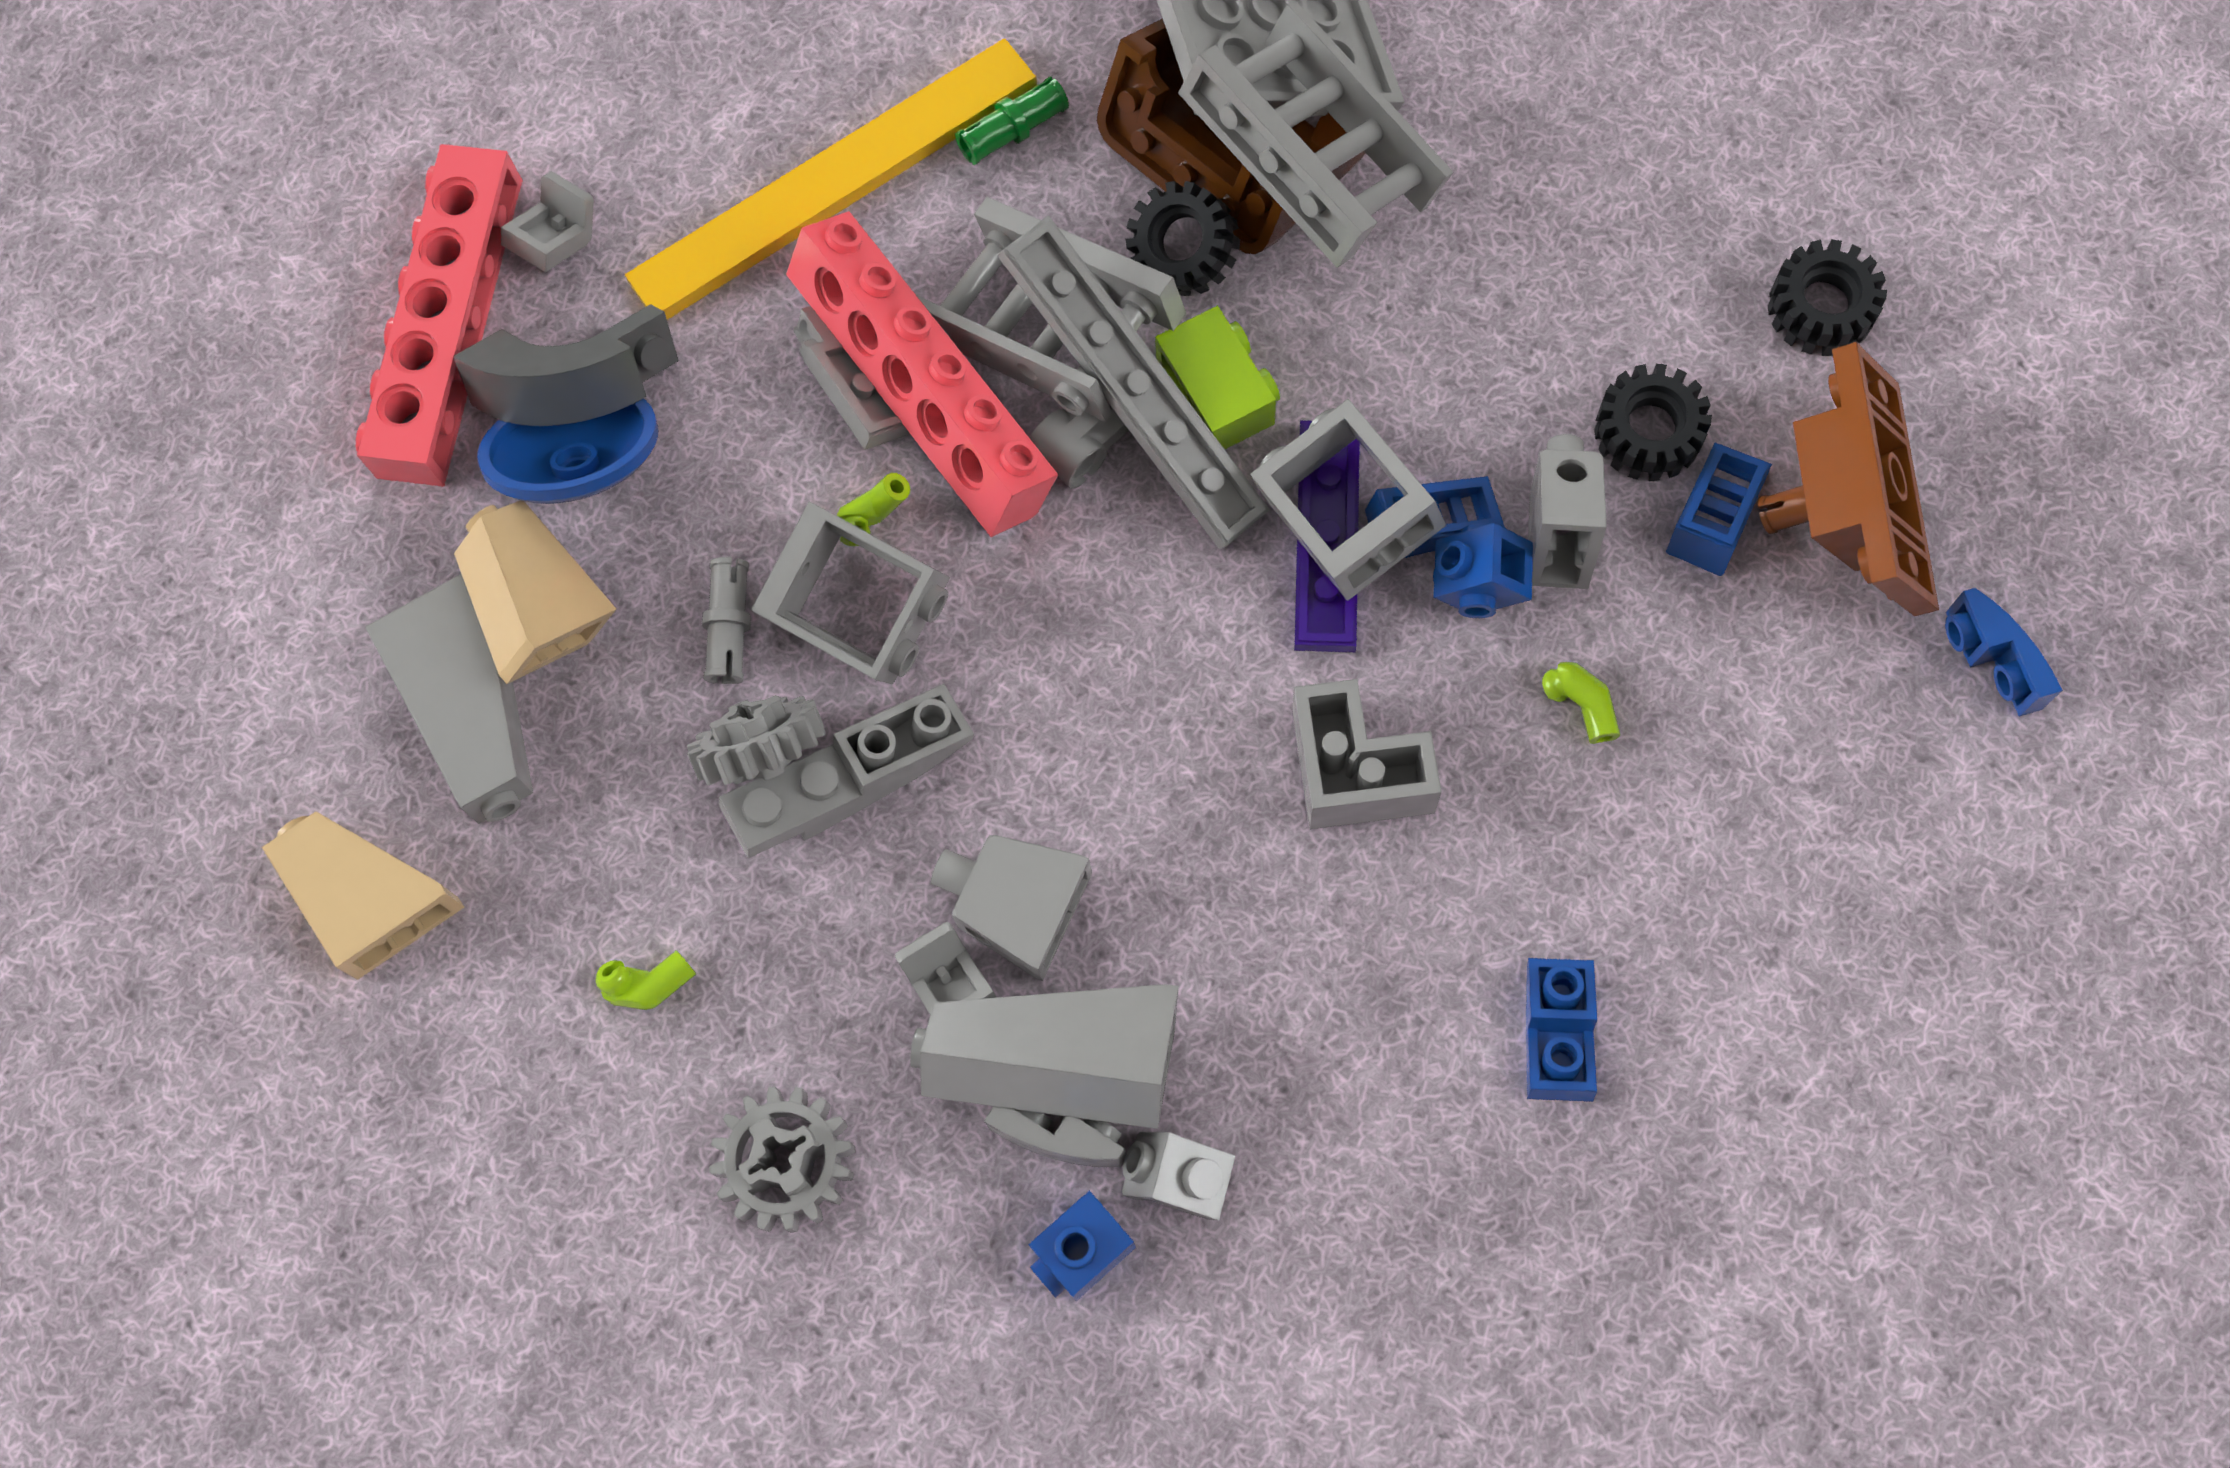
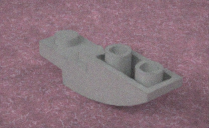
M942 684L833 734L832 745L787 765L784 768V773L766 781L763 778L756 779L719 796V807L747 858H750L799 834L805 841L922 776L973 739L974 733L945 684Z

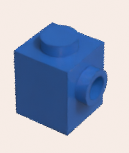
M1090 1190L1028 1244L1039 1257L1030 1266V1269L1055 1298L1066 1289L1076 1301L1136 1248L1131 1237Z

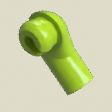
M889 473L872 489L840 507L837 516L871 534L869 526L882 522L910 495L909 482L898 473ZM842 536L839 539L847 546H859Z
M1560 662L1557 669L1546 671L1542 678L1545 694L1549 699L1557 702L1570 698L1581 707L1588 739L1591 744L1613 741L1620 737L1610 691L1602 681L1576 662Z
M675 950L651 971L625 967L624 963L619 960L606 962L599 968L595 982L601 990L602 997L614 1006L648 1010L661 1004L694 977L696 972L684 957Z

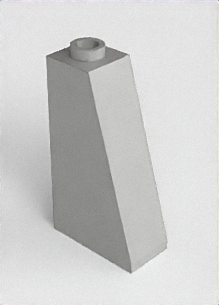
M462 574L367 625L365 628L460 808L480 824L485 820L494 822L512 815L521 806L520 800L533 794L513 682L506 684L498 674Z
M1162 984L934 1002L927 1029L916 1028L911 1047V1067L920 1068L921 1096L1158 1129L1174 1040L1179 986Z

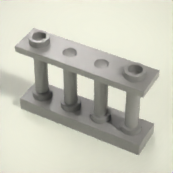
M1293 0L1286 5L1265 42L1268 46L1267 48L1234 66L1216 45L1210 47L1198 55L1178 94L1335 267L1338 268L1354 257L1377 224V221L1371 215L1403 194L1421 213L1429 207L1451 177L1453 171L1299 3ZM1285 65L1307 90L1274 109L1252 84ZM1325 108L1347 133L1314 153L1295 133L1292 127ZM1364 151L1384 172L1386 177L1354 197L1331 171Z
M986 197L974 213L985 237L983 242L986 247L940 306L918 295L916 296L963 355L1053 397L1062 408L1074 415L1080 416L1085 412L1106 422L1111 416L1112 411L1097 379L1087 375L1081 366L1078 369H1074L1053 359L1062 347L1063 342L1049 324L1031 348L1007 337L1032 305V301L1019 284L1011 291L985 327L962 316L1003 264L997 255L1042 221ZM1059 228L1116 306L1123 308L1122 314L1135 331L1138 330L1141 324H1150L1151 321L1172 331L1175 330L1186 315V310L1173 277Z

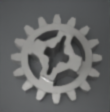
M775 695L765 700L753 702L745 700L727 708L729 712L719 720L710 723L711 730L698 733L695 736L697 741L687 745L689 751L687 755L699 781L705 779L707 785L714 784L721 779L724 785L732 782L739 784L746 780L763 778L766 781L784 773V768L792 760L802 757V749L818 745L817 738L824 736L825 730L813 699L806 701L804 696H799L788 702L787 697L780 698Z
M774 1086L768 1087L767 1103L764 1105L758 1104L749 1095L743 1098L747 1114L741 1120L736 1116L726 1113L723 1121L732 1130L729 1138H713L711 1142L713 1147L724 1153V1161L716 1162L709 1166V1171L716 1177L727 1178L728 1183L723 1185L716 1193L720 1200L730 1202L738 1198L740 1199L733 1214L735 1217L746 1222L758 1211L757 1225L759 1229L771 1232L777 1218H781L785 1230L794 1233L798 1232L799 1216L802 1214H806L817 1224L823 1221L819 1205L825 1199L836 1205L842 1203L843 1198L834 1189L837 1180H853L854 1173L841 1165V1158L856 1153L855 1145L851 1142L838 1141L837 1139L848 1127L846 1121L841 1116L825 1121L831 1105L825 1099L820 1097L810 1107H807L808 1093L804 1089L795 1087L789 1101H785L781 1091ZM795 1117L811 1123V1125L808 1127L803 1125L795 1131L782 1129L775 1119ZM752 1135L754 1141L749 1159L742 1163L745 1145ZM781 1145L793 1152L788 1157L792 1168L786 1173L771 1167L777 1161L774 1150ZM825 1154L822 1173L814 1185L811 1175L815 1160ZM770 1187L783 1189L791 1201L771 1203L757 1198L754 1194L759 1191L762 1193Z

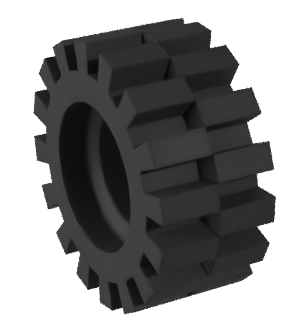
M1176 181L1165 183L1167 191L1162 192L1155 187L1147 192L1152 199L1148 205L1139 200L1133 208L1141 213L1138 221L1130 218L1128 220L1126 228L1134 233V238L1125 239L1126 249L1135 254L1130 259L1173 277L1181 296H1191V290L1202 294L1210 290L1207 285L1209 281L1212 280L1219 285L1226 278L1220 272L1224 265L1232 269L1237 260L1230 255L1231 249H1240V239L1233 234L1234 230L1239 229L1237 220L1229 214L1231 212L1229 207L1204 187L1200 188L1195 183L1188 181L1184 182V186H1181ZM1189 217L1196 219L1202 228V242L1199 249L1194 255L1185 260L1170 259L1164 249V236L1172 223L1181 218Z
M1831 239L1827 250H1823L1821 240L1810 242L1807 251L1800 246L1793 251L1790 259L1786 258L1768 296L1771 297L1768 303V315L1776 314L1772 322L1776 332L1784 328L1788 330L1784 341L1790 346L1799 338L1805 341L1801 352L1812 354L1814 348L1818 345L1822 346V356H1833L1832 349L1837 348V346L1841 347L1856 341L1861 344L1868 336L1883 310L1882 306L1887 298V290L1881 289L1886 281L1883 271L1872 274L1877 264L1874 258L1870 255L1863 262L1857 259L1862 250L1860 247L1852 244L1849 252L1845 253L1840 251L1842 241ZM1817 282L1834 285L1845 293L1848 300V309L1839 314L1819 311L1806 300L1804 290L1809 285Z
M1656 363L1654 371L1650 375H1648L1646 364L1635 366L1632 377H1630L1627 371H1624L1617 376L1615 384L1612 385L1610 383L1596 417L1597 424L1594 432L1595 439H1601L1598 448L1601 455L1605 457L1611 454L1613 459L1610 466L1618 472L1623 465L1631 468L1628 475L1630 478L1638 480L1641 472H1648L1649 482L1660 481L1663 472H1667L1670 479L1679 475L1683 466L1688 469L1695 461L1711 426L1712 415H1707L1711 404L1708 396L1698 399L1702 386L1696 379L1687 387L1683 384L1687 373L1678 368L1672 378L1665 376L1667 368L1665 364ZM1657 406L1664 409L1672 417L1675 432L1665 440L1644 438L1632 429L1629 416L1639 407Z

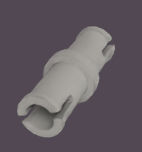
M719 557L710 560L709 610L704 611L702 614V627L707 630L706 667L703 679L709 683L715 684L719 676H722V684H739L743 682L744 678L742 673L744 632L749 631L751 628V615L745 612L749 563L739 558L736 560L735 567H731L732 557Z

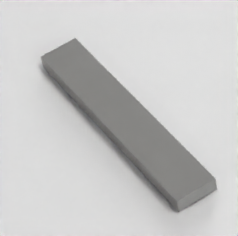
M1049 215L997 255L1085 373L1097 379L1107 402L1219 549L1229 545L1270 511Z

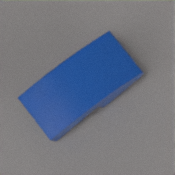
M1976 588L1963 591L1946 611L1945 629L1952 647L1958 652H1964L1970 668L1990 661L1995 662L1994 681L1997 690L2004 700L2013 702L2019 717L2043 710L2063 691L2051 667L2027 633L2005 610Z
M1528 958L1526 979L1527 1099L1594 1101L1597 1093L1594 1046L1597 1004L1594 960Z

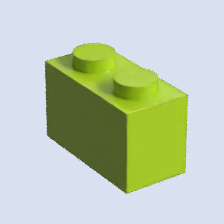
M1218 305L1179 324L1174 331L1169 329L1155 336L1156 359L1224 449L1275 425L1276 402L1280 400L1278 387L1270 372L1266 368L1258 370L1248 355L1251 353V346L1241 325L1237 321L1229 324Z

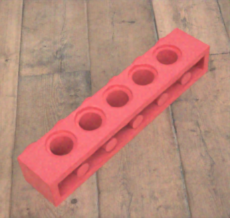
M440 144L435 166H430L427 171L425 180L427 196L422 215H418L413 223V248L408 266H404L399 274L398 291L400 297L394 317L389 318L385 326L384 342L386 349L380 369H377L371 378V405L366 422L360 424L356 434L357 456L376 479L445 486L468 396L453 356L482 340L505 247L501 245V227L513 219L522 184V178L507 151ZM456 259L453 263L446 265L448 262ZM443 310L439 315L431 317L437 311ZM431 360L426 367L417 370L421 364ZM417 413L411 421L402 423L406 417Z
M850 211L802 227L786 273L787 277L832 332L861 372L869 379L893 413L902 421L907 431L988 535L993 537L1037 515L1058 473Z

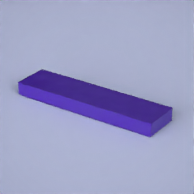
M1300 420L1299 436L1309 429L1312 421ZM1357 439L1353 440L1298 483V510L1332 551L1358 532L1360 443ZM1297 539L1294 651L1356 652L1357 594L1347 601Z

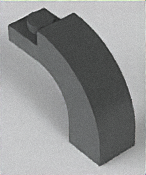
M651 304L602 333L576 343L559 346L534 345L500 329L453 356L472 406L498 420L529 426L576 423L621 410L647 397L643 382L679 361L665 312Z

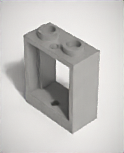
M1349 399L1345 400L1335 409H1328L1320 413L1311 422L1308 430L1287 446L1278 447L1268 453L1262 460L1260 467L1250 474L1266 501L1347 601L1446 526L1436 501ZM1357 439L1402 492L1404 497L1332 551L1285 493L1353 440Z
M809 501L751 611L869 677L893 684L897 676L903 677L914 664L919 652V645L916 644V641L926 622L932 623L943 610L948 598V590L945 587L950 577ZM841 536L919 578L877 658L799 615Z

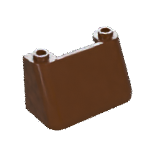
M1163 18L1120 39L1097 111L1098 130L1103 140L1111 149L1164 191H1167L1165 185L1167 182L1176 181L1181 186H1184V182L1188 181L1195 183L1200 188L1204 187L1224 202L1231 210L1229 214L1237 220L1239 229L1234 230L1233 234L1240 239V249L1238 250L1246 254H1257L1277 243L1296 224L1295 221L1198 115L1194 114L1193 109L1178 94L1184 81ZM1329 112L1326 116H1321L1315 128L1305 120L1292 127L1295 133L1314 153L1347 133ZM1364 151L1331 172L1338 180L1342 179L1366 153Z

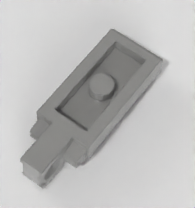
M811 306L801 308L797 326L794 327V333L801 344L799 351L805 364L864 450L911 435Z

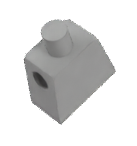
M1560 434L1549 439L1547 449L1539 452L1530 490L1528 540L1533 542L1532 586L1589 589L1606 530L1603 456L1598 452L1584 451V442L1580 437L1572 434ZM1556 530L1570 531L1565 535H1556Z
M989 835L976 861L945 849L934 867L931 884L959 896L952 913V917L959 929L1032 977L1043 981L1092 876V869L1089 858L1079 854L1003 836Z

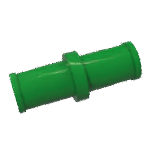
M1049 76L1044 82L1014 100L1006 97L995 104L994 112L964 130L961 129L955 133L959 149L969 163L972 162L973 165H976L983 158L1011 141L1019 144L1030 137L1031 129L1069 108L1067 95L1060 83L1055 78L1053 79Z

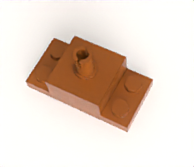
M1857 342L1832 349L1836 373L1829 375L1828 384L1833 402L1837 408L1793 422L1803 485L1769 496H1760L1758 498V508H1767L1768 510L1759 512L1762 525L1768 534H1775L1780 530L1809 522L1812 539L1854 571H1861L1865 581L1881 590L1890 601L1894 600L1914 617L1938 611L1939 604L1899 383Z

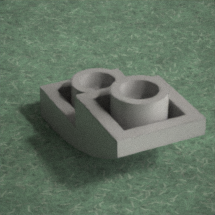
M993 1106L984 1120L992 1132L1009 1142L1054 1160L1091 1167H1121L1126 1156L1125 1148L1117 1144L1122 1134L1104 1121L1090 1119L1082 1121L1075 1117L1066 1116L1055 1134L1047 1131L1052 1120L1045 1114Z

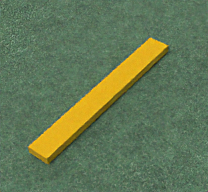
M1003 38L624 275L643 305L646 307L651 304L665 312L666 319L668 320L796 240L802 227L834 216L956 139V132L961 129L964 130L994 112L997 102L1006 97L1014 100L1037 86L1036 76L1009 42Z

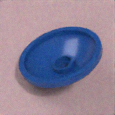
M641 399L613 413L570 424L529 426L498 420L484 435L478 448L477 459L485 481L501 494L517 500L538 504L577 501L602 493L618 485L636 472L655 447L659 428L654 410L645 399Z

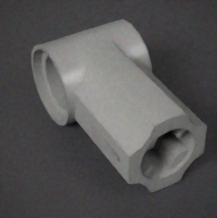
M1109 403L1112 414L1106 422L1085 412L1078 416L1066 412L1064 409H1058L1045 417L1030 436L1035 446L1058 473V477L1071 489L1081 486L1086 481L1083 476L1087 472L1093 475L1103 464L1107 456V450L1129 431Z

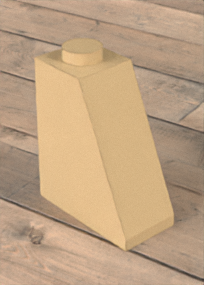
M520 500L499 509L495 505L487 506L476 513L466 524V529L469 533L454 555L498 674L506 684L586 646L616 611L615 606L524 501Z
M317 811L309 816L298 817L286 823L278 831L277 837L262 847L335 967L357 980L464 908L460 899L437 881Z

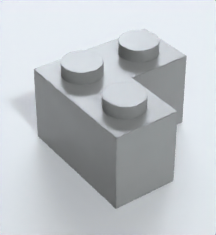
M1358 679L1294 687L1292 716L1310 830L1435 814L1442 792L1431 731L1367 739Z

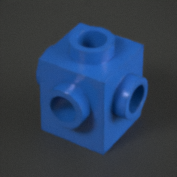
M1496 523L1468 525L1462 528L1461 533L1436 540L1433 598L1457 608L1460 615L1468 618H1488L1495 615L1497 609L1532 600L1533 542Z

